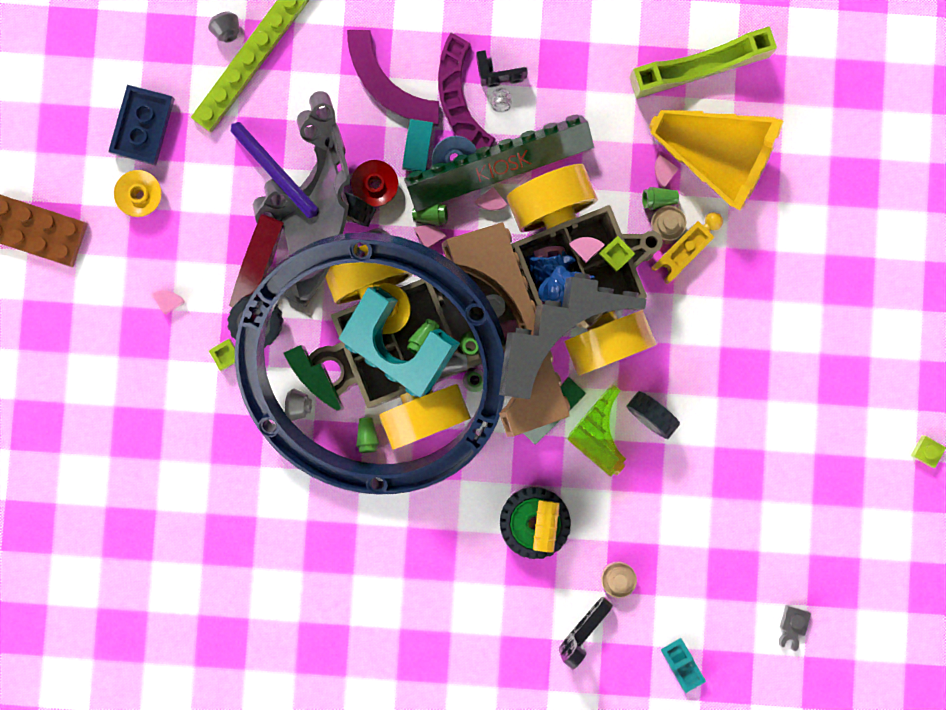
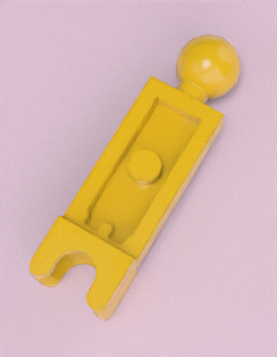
M717 212L707 214L704 225L697 221L651 269L656 271L660 267L667 268L668 275L665 277L664 282L669 284L715 238L710 231L718 230L723 225L721 214Z

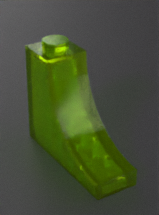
M614 384L608 387L565 438L609 477H612L613 474L617 476L626 466L624 464L626 458L616 447L610 431L611 409L616 397L621 392Z

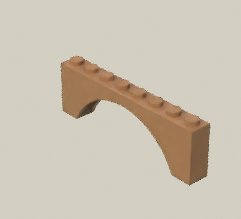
M501 222L446 239L441 244L445 257L464 272L481 279L491 286L509 306L518 327L531 330V335H533L536 305L529 298L527 292L528 282L521 275L519 269L520 259L518 254L513 252L511 246L512 236L509 229L505 228L504 223ZM551 350L544 358L537 372L530 399L511 397L507 405L500 411L499 415L507 437H514L570 417V404L568 399L562 394L560 388L562 382L559 374L554 371Z

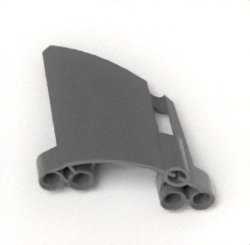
M324 91L314 92L309 98L311 110L302 111L297 116L300 135L303 140L315 145L314 151L317 158L314 168L300 188L319 208L318 215L311 219L307 218L273 179L268 180L264 185L265 196L256 198L252 204L256 223L261 214L284 222L283 229L289 255L315 241L343 234L349 204L344 187L350 185V174L345 159L346 149L336 123L335 110L331 98ZM341 164L342 168L340 172H338L337 165ZM330 266L317 270L296 282L300 300H310L324 280Z

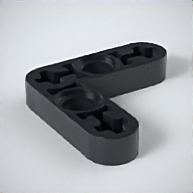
M601 597L591 607L559 646L558 650L562 662L572 670L581 664L587 654L583 643L613 607V604L605 597Z

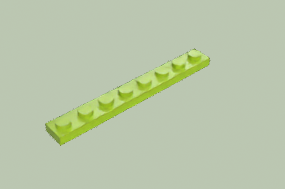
M277 0L194 111L190 117L192 120L210 133L213 132L309 0Z

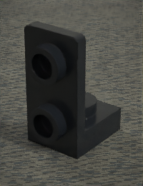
M486 50L476 52L481 86L493 88L503 82L510 81L511 84H516L527 78V67L493 72L492 58H487Z

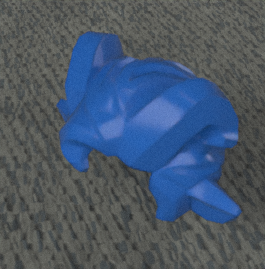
M562 251V255L558 254L549 258L535 257L534 253L532 256L524 257L526 265H529V270L532 273L530 274L532 280L537 285H541L546 278L551 276L554 269L560 265L564 266L567 271L572 272L570 264L576 262V259L567 255L565 251Z
M562 265L556 267L551 276L546 278L540 285L538 291L539 299L544 303L546 300L561 302L562 307L566 278L574 277L575 273L580 272L567 271ZM590 276V280H595V277Z

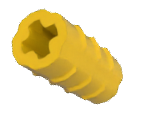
M539 500L533 550L554 552L560 503Z

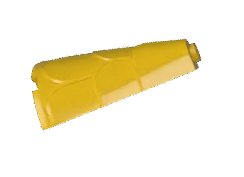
M660 110L658 116L654 115L649 129H651V135L679 163L683 162L728 205L742 211L746 205V199H749L767 165L774 149L775 139H778L784 121L766 116Z

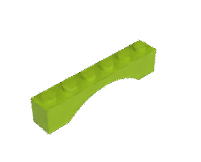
M768 26L746 33L725 44L694 55L674 60L655 61L633 68L629 79L635 97L638 99L770 58L776 51L777 46L771 28Z

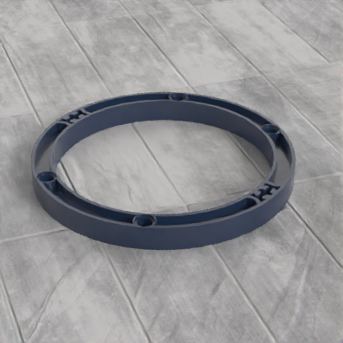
M370 232L346 233L315 241L297 250L284 259L261 282L248 301L239 322L235 343V371L238 387L251 419L269 444L296 468L315 479L344 490L376 495L399 494L427 488L454 475L466 466L487 443L498 423L499 413L503 409L505 396L499 395L506 341L499 319L487 297L467 273L451 260L425 245L403 237ZM358 243L366 244L369 251L360 250ZM358 262L377 263L407 271L428 282L444 294L467 321L478 344L482 359V397L473 418L465 429L450 443L436 452L416 460L395 464H376L352 460L325 449L306 436L286 416L270 386L264 357L265 334L273 309L283 293L303 277L333 265ZM262 300L264 301V303L260 308L261 312L259 313V315H256L255 313L257 312L260 306L259 302ZM479 307L484 313L476 314L471 308ZM483 421H484V422H486V425H485V427H484V426L482 427V429H481L480 432H479V436H478V435L476 434V430L481 427V425L483 424Z

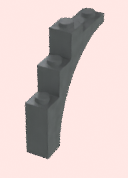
M575 273L574 277L566 278L562 307L561 302L548 300L545 301V305H537L533 335H531V330L516 328L515 333H507L499 395L530 399L537 372L544 358L566 332L580 322L606 311L615 309H645L647 299L638 298L639 293L623 291V295L613 294L614 289L598 287L597 291L598 281L590 280V275Z

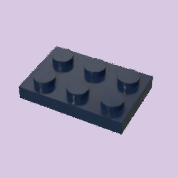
M127 84L108 152L112 155L156 166L175 98Z

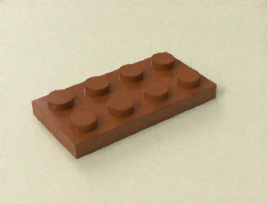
M0 194V244L73 268L88 223Z

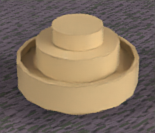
M665 206L654 213L650 226L652 231L660 234L662 241L669 242L676 240L684 233L687 221L680 209L674 206Z
M616 561L608 564L603 569L601 584L610 596L623 598L634 591L637 577L633 568L627 563Z

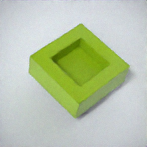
M617 236L599 255L617 272L635 253Z
M227 339L208 350L220 371L235 364V345L231 339Z
M922 435L910 456L931 468H935L946 447L928 436Z

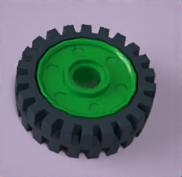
M523 488L512 494L501 510L500 531L502 537L513 552L524 558L535 560L544 559L547 556L550 557L562 548L567 541L568 535H570L571 519L566 504L556 493L546 488ZM539 500L560 503L554 552L533 550L535 529L529 527L528 523L532 517H537Z

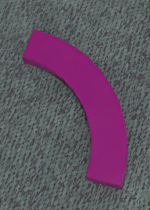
M347 30V42L353 66L360 81L372 97L390 112L409 119V121L410 119L433 122V126H439V101L419 98L405 92L396 86L383 72L373 52L371 30Z
M450 32L441 53L438 71V90L444 115L456 136L467 138L474 144L476 149L486 146L490 148L495 143L496 138L487 133L472 117L462 91V69L471 43Z

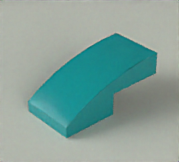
M410 119L402 170L426 171L433 122Z
M682 638L660 649L685 694L706 682Z

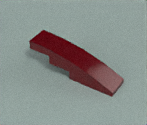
M264 214L260 215L229 303L230 307L233 308L243 297L253 294L266 278L268 269L273 264L284 222Z

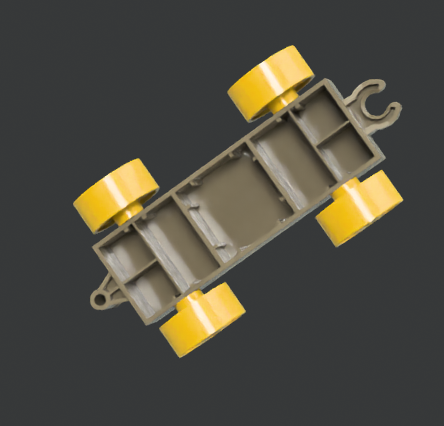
M584 164L565 166L538 176L515 188L506 196L521 233L543 227L547 229L511 243L513 252H516L520 259L519 269L521 275L528 282L527 292L529 298L533 300L536 308L537 305L543 304L538 296V285L533 282L530 275L532 273L529 270V265H526L524 257L532 256L534 251L550 246L564 247L566 254L576 259L575 263L570 264L571 271L594 276L595 280L598 281L597 291L598 287L614 289L613 294L623 295V291L639 293L638 298H647L636 267L642 262L651 259L660 250L663 243L662 237L655 231H647L644 234H622L610 205L577 217V213L598 201ZM619 236L635 255L615 272L599 255L600 252L585 263L569 246V243L578 238L591 237L601 241L606 247ZM367 245L359 247L362 251H369ZM358 262L330 266L325 279L335 304H345L362 299L368 287H374L382 283L398 285L413 274L392 266ZM467 273L485 296L491 294L499 295L487 283ZM420 279L400 287L407 294L411 305V314L407 324L400 331L392 334H382L386 349L392 356L399 360L410 361L416 355L407 349L409 345L408 340L425 323L426 319L435 321L440 325L439 329L458 342L464 333L472 330L457 307L444 294L428 282ZM506 302L505 311L498 318L500 323L515 319ZM358 304L331 314L339 337ZM471 308L474 313L483 314L481 308ZM621 309L606 311L591 327L587 328V332L564 341L577 375L580 376L657 345L644 311L640 310L619 319L616 311ZM342 341L334 346L320 347L309 355L314 366L330 360L338 363L341 375L333 383L338 396L349 391L351 387L358 385L367 408H375L397 398L401 399L402 405L379 414L392 450L471 419L458 384L435 392L431 390L429 394L423 397H415L410 395L405 390L406 387L399 382L389 380L385 376L384 371L378 367L375 368L368 365L364 360L365 358L359 353H353L346 349L345 343ZM469 341L466 343L467 348H471V350L476 348L474 342ZM458 346V348H457L456 351L454 352V353L464 354V353L461 351L460 346ZM480 353L475 356L467 355V369L440 375L436 383L482 365Z

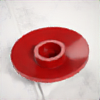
M368 160L355 169L351 178V188L354 196H357L373 207H380L389 203L395 197L398 190V177L395 170L388 163L381 160ZM375 181L380 183L377 189L371 187V184Z

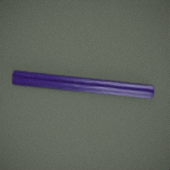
M241 122L232 123L230 132L307 218L316 217L319 208Z

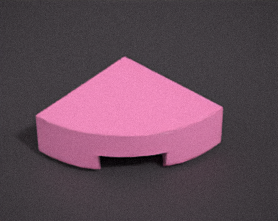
M661 155L658 156L654 166L657 183L664 189L679 169Z
M494 187L475 200L477 206L490 211L502 210L508 206Z
M421 225L414 228L423 245L429 248L446 238V235L440 229L431 225Z
M591 237L578 238L569 243V246L585 263L590 261L605 247L601 241Z
M550 246L536 250L534 254L538 258H549L558 254L562 255V251H565V248Z
M161 290L151 294L165 315L185 303V300L180 295L171 291Z

